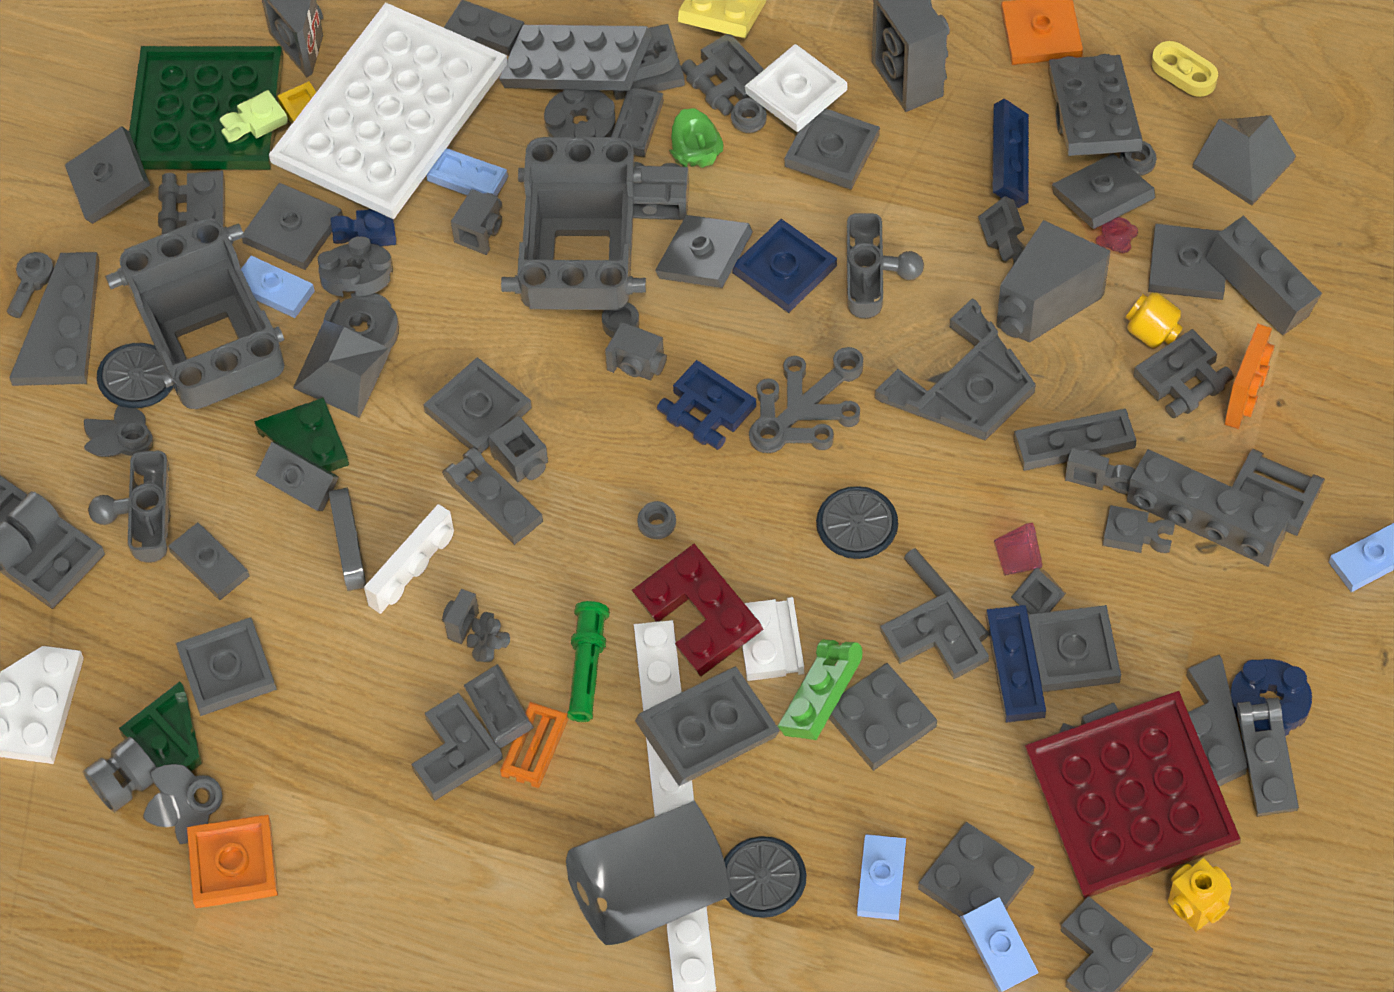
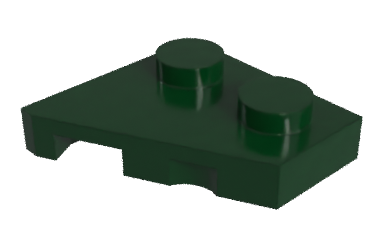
M324 397L254 421L260 436H266L271 441L284 445L330 472L349 465L346 452Z
M180 681L119 727L121 736L124 739L127 737L133 738L148 755L156 768L177 764L185 766L192 772L202 764L186 691Z

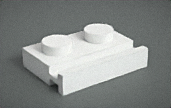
M793 597L787 598V601L776 602V599L744 603L759 620L764 629L742 646L747 681L784 677L786 673L798 672V675L804 674V662Z

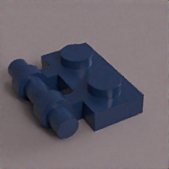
M696 360L673 385V392L680 399L673 403L669 399L663 398L659 402L657 410L667 416V422L673 426H682L691 432L693 438L702 445L709 444L716 450H719L725 443L726 437L717 432V428L723 425L734 432L757 406L755 397ZM695 407L707 416L703 421H700L689 412Z

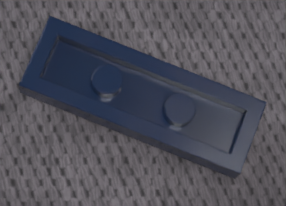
M1004 98L994 104L993 193L1000 198L1006 196L1013 199L1016 207L1020 208L1029 203V114Z
M1026 605L987 609L986 621L1005 723L1045 718L1046 706Z

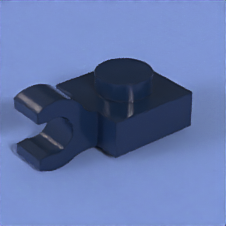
M375 210L356 211L357 220L347 216H334L330 218L333 243L335 244L347 243L352 238L362 236L369 238L371 244L381 247L397 245L394 219Z

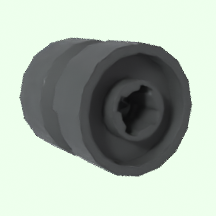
M127 737L111 749V758H99L83 770V774L98 797L115 813L133 799L134 790L143 792L154 783L150 773L156 767L133 738ZM117 770L125 779L120 784L113 776V773Z

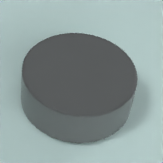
M627 302L619 310H603L602 312L603 330L611 338H613L622 321L639 328V313L631 303Z

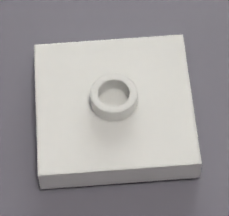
M794 44L746 84L745 91L748 96L798 132L847 91V82L805 50Z

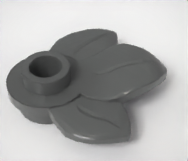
M118 405L114 414V420L84 419V430L86 436L90 439L84 446V449L93 455L101 457H111L121 453L133 456L136 452L148 451L152 446L153 440L151 432L145 425V415L137 408H126Z
M172 764L158 767L151 771L150 775L160 792L147 804L143 818L148 823L157 827L175 826V834L179 844L188 843L187 827L208 824L209 815L219 808L222 801L221 787L216 780L209 776H194L183 765ZM199 788L204 789L208 794V799L204 804H200L194 799V793Z

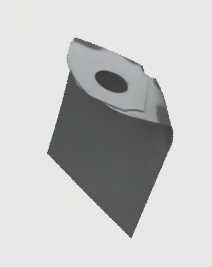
M695 801L574 847L568 851L566 857L568 881L587 922L605 945L627 942L685 915L730 897L729 881L720 846L713 830ZM577 882L585 890L589 905L582 899L578 891ZM597 898L606 900V911H601Z

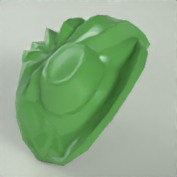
M695 108L681 110L675 117L671 135L672 149L669 150L675 162L683 167H687L688 163L691 167L697 164L700 168L713 165L716 157L723 151L724 144L717 128L708 116Z

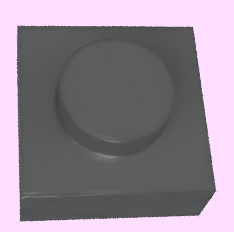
M461 589L455 601L450 600L446 605L442 621L445 624L449 640L459 644L464 642L471 629L473 619L479 614L476 594Z

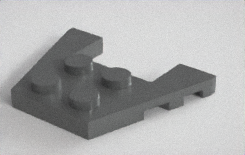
M972 298L950 319V328L975 347L929 391L897 369L875 390V399L986 440L1035 393L1036 384L1013 351L1006 348L998 336V330L991 321H987L981 312V306Z
M1217 655L1188 668L1186 676L1204 703L1203 706L1188 713L1219 786H1222L1245 775L1248 766L1223 660L1220 655ZM1111 703L1083 716L1081 725L1120 711L1115 703Z

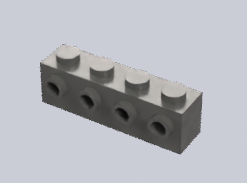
M1147 449L1130 479L1127 496L1128 503L1160 518L1172 521L1184 529L1269 567L1285 538L1291 516L1286 511Z

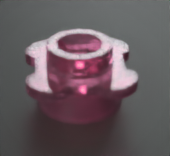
M1117 217L1102 225V235L1096 238V244L1119 253H1127L1131 250L1132 239L1138 235V228L1131 225L1127 219Z

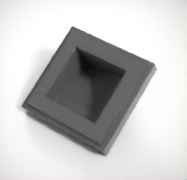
M1036 567L1011 598L1019 605H1026L1029 614L1051 612L1066 593L1045 570Z

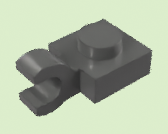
M1005 196L979 215L978 218L988 246L999 249L1003 261L1007 262L1013 258L1015 263L1025 248L1017 238V235L1025 229L1015 201Z

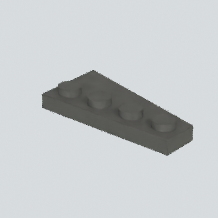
M97 252L60 253L9 377L12 386L87 384L100 262Z

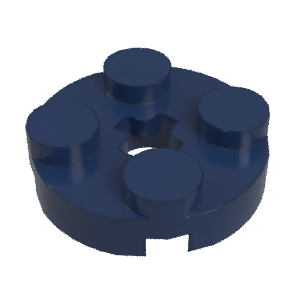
M1275 659L1247 661L1243 669L1235 676L1230 690L1235 714L1238 717L1237 703L1250 701L1251 705L1263 704L1266 698L1260 697V694H1264L1267 691L1274 692L1281 698L1280 704L1285 736L1289 735L1291 730L1305 723L1311 708L1312 691L1307 682L1305 671L1300 667ZM1268 719L1254 721L1255 732L1270 730Z

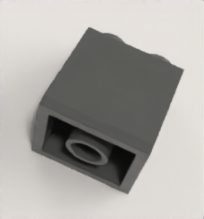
M1043 220L1000 285L996 327L1010 337L1021 338L1030 343L1100 300L1105 293L1111 251Z

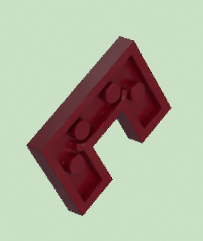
M695 543L632 589L635 597L655 622L661 621L687 600L691 602L705 619L704 622L675 643L680 653L700 677L764 630L759 620Z

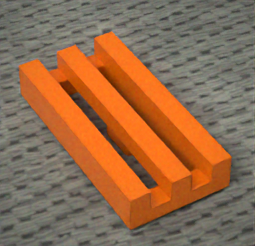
M530 702L526 714L531 723L533 724L537 714L541 715L542 718L520 768L515 767L529 731L512 742L500 771L502 777L509 779L512 776L516 778L517 782L524 784L527 781L531 783V786L539 788L568 722L567 713ZM554 719L555 723L534 772H531L530 768L551 720Z

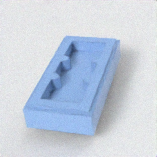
M446 148L426 177L428 182L468 195L470 190L474 189L497 196L508 178L507 169Z
M250 256L241 268L256 301L293 318H296L315 292L312 283L253 256Z
M1394 523L1330 556L1329 564L1350 592L1394 570Z
M865 834L857 916L899 920L906 838Z
M1000 897L960 917L998 992H1003L1039 973Z

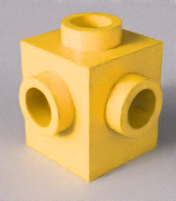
M1204 858L1193 867L1189 863L1184 865L1171 878L1173 883L1168 903L1176 915L1186 921L1195 932L1209 921L1215 923L1229 910L1228 902L1232 892L1230 880L1223 870L1217 866L1212 867Z

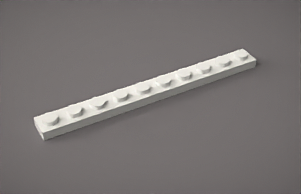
M673 620L634 624L643 711L682 693ZM646 738L654 814L656 817L694 801L692 780L678 786ZM706 906L667 923L674 992H716Z

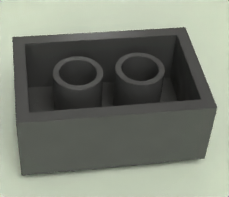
M873 0L872 64L904 111L908 112L943 97L944 80L947 79L945 70L946 58L948 57L946 47L947 35L950 34L949 25L945 17L936 13L932 7L931 0Z

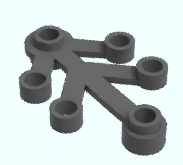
M852 347L839 349L833 357V369L803 395L802 379L806 375V362L799 356L788 357L783 364V373L787 379V409L778 417H775V402L779 399V384L773 379L761 380L757 385V398L760 401V418L753 423L749 430V441L753 448L762 453H774L779 451L785 443H811L815 449L827 450L833 445L834 432L829 425L818 424L813 428H791V426L798 420H838L845 427L857 425L860 421V407L857 403L853 401H844L841 404L818 403L843 381H853L862 374L863 356L861 352ZM792 366H797L801 368L799 371L796 372L789 370V368ZM852 366L853 369H843V367ZM765 389H772L774 391L769 395L762 393ZM846 411H852L855 413V415L847 417L844 416L843 413ZM767 434L774 436L770 439L762 438L764 435ZM819 434H825L828 436V438L825 440H819L816 438V436Z

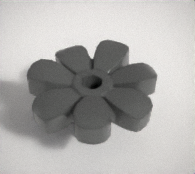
M484 612L480 619L474 618L471 628L475 634L467 636V647L474 648L472 656L477 662H491L494 659V649L506 648L510 643L509 633L499 631L501 624L498 619H494V613Z

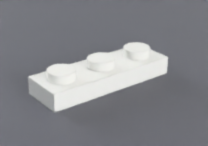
M438 504L364 586L369 607L381 614L389 604H395L402 596L404 587L414 576L418 577L424 572L431 556L438 549H443L447 546L454 532L451 512Z

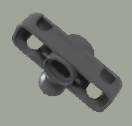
M855 213L847 219V304L849 311L854 316L866 319L879 314L883 307V270L896 271L903 279L915 280L922 274L924 262L923 258L913 251L903 252L898 257L883 255L882 218L874 213ZM850 236L855 239V246L853 247L850 245ZM879 236V244L875 246L873 239Z
M159 450L136 452L131 457L129 498L115 500L109 495H99L92 499L88 507L90 518L99 525L112 523L118 515L128 513L129 549L135 559L146 563L159 561L167 553L166 538L168 537V523L171 517L168 507L169 462L166 454ZM134 471L144 476V484L137 485ZM155 505V507L152 509L144 510L149 506ZM132 538L142 542V547H133Z

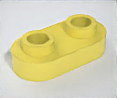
M1166 41L1155 47L1152 57V68L1159 76L1192 96H1207L1215 90L1218 71L1211 62L1178 42Z

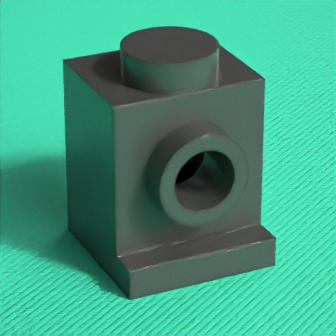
M471 189L451 220L454 243L487 255L490 251L488 239L491 235L495 236L501 227L502 216L499 210L502 207V201L491 193H482Z
M623 321L605 349L607 371L614 373L617 368H620L629 376H640L650 381L654 375L661 374L667 360V355L664 354L663 337Z
M520 416L488 436L491 456L495 461L498 460L517 483L525 477L528 480H534L544 472L546 463H548L546 445Z

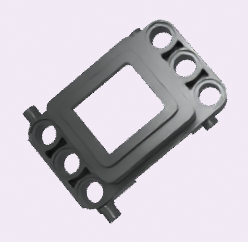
M540 137L532 140L527 145L525 168H518V181L524 182L526 195L523 242L519 243L518 275L501 278L502 292L520 294L521 301L530 309L619 310L628 302L630 294L646 293V278H633L631 276L635 183H641L642 170L641 168H635L633 146L628 140L619 137ZM558 236H608L610 238L609 260H555L556 238Z
M207 217L124 249L125 251L121 254L119 260L121 268L105 276L110 289L122 285L128 287L166 369V372L161 373L166 388L173 385L180 402L189 409L206 407L275 379L283 372L285 366L279 342L284 341L282 331L279 326L273 328L265 311H261L240 268L236 251L232 245L233 241L244 237L240 224L238 223L227 228L226 226L223 227L220 221ZM228 317L238 339L186 359L177 337Z

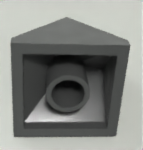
M1271 115L1219 119L1194 161L1193 168L1252 206L1293 163L1296 155Z
M324 320L293 388L316 399L324 397L327 404L360 418L391 349L344 326Z

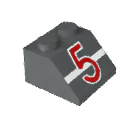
M262 0L270 35L282 46V49L305 77H309L313 74L323 38L320 21L323 19V14L316 0Z

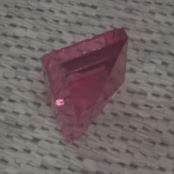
M1033 522L1024 524L994 540L1004 576L1034 570L1036 567L1042 568L1043 564Z

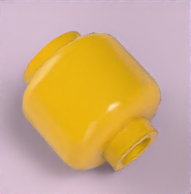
M1156 292L1148 296L1142 293L1125 316L1129 320L1128 331L1150 348H1157L1163 342L1169 345L1183 329L1178 324L1182 314L1181 310Z

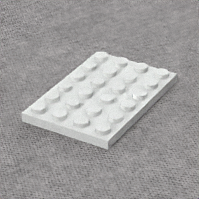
M385 2L269 153L270 161L274 165L394 219L508 65L507 55Z

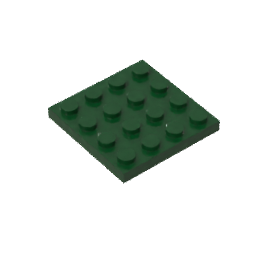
M141 46L129 133L143 168L271 170L269 153L273 150L275 130L257 139L250 131L238 140L228 142L221 132L225 127L220 122V118L231 112L238 113L237 105L267 90L270 91L278 102L277 95H279L283 64L282 46Z

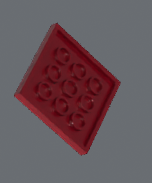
M1180 691L1025 745L1026 753L1083 899L1227 849L1241 842Z

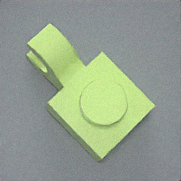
M269 90L237 105L238 113L231 112L220 118V122L225 127L221 132L228 142L236 141L250 131L257 139L288 123L287 114Z

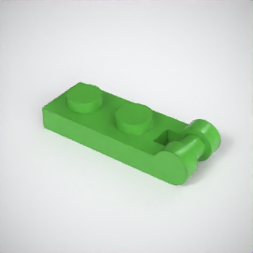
M823 639L818 643L816 650L817 658L778 724L784 736L817 740L861 662L863 652L859 643L846 641L839 645L836 640Z

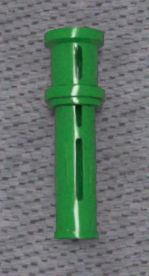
M595 601L577 603L574 609V614L577 616L576 633L571 636V645L575 650V660L567 717L576 722H589L593 719L599 653H602L606 648V638L603 636L605 620L609 618L610 609L606 605Z

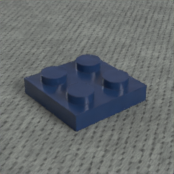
M780 219L737 260L732 270L733 274L789 313L837 267V257L783 219Z

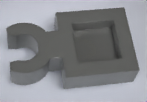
M1072 448L1067 462L1065 481L1098 490H1103L1105 485L1116 492L1128 494L1130 479L1135 472V468L1127 465H1110V458L1103 457L1097 452L1091 450L1081 451Z
M1110 505L1103 546L1141 553L1143 544H1148L1157 552L1169 553L1172 541L1162 539L1158 535L1163 533L1173 535L1175 523L1169 520H1158L1155 523L1147 522L1149 512Z

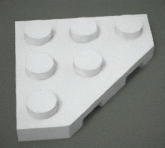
M41 646L0 672V757L54 764L84 659L81 651Z

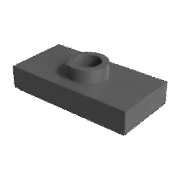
M631 87L630 91L626 93L611 137L628 140L633 146L634 155L642 157L646 155L664 102L663 93Z
M271 442L256 474L258 478L316 511L324 510L329 499V491L334 489L339 476L278 442Z
M198 522L168 546L170 553L219 600L250 577L248 570Z
M498 664L464 684L466 691L499 749L534 728Z

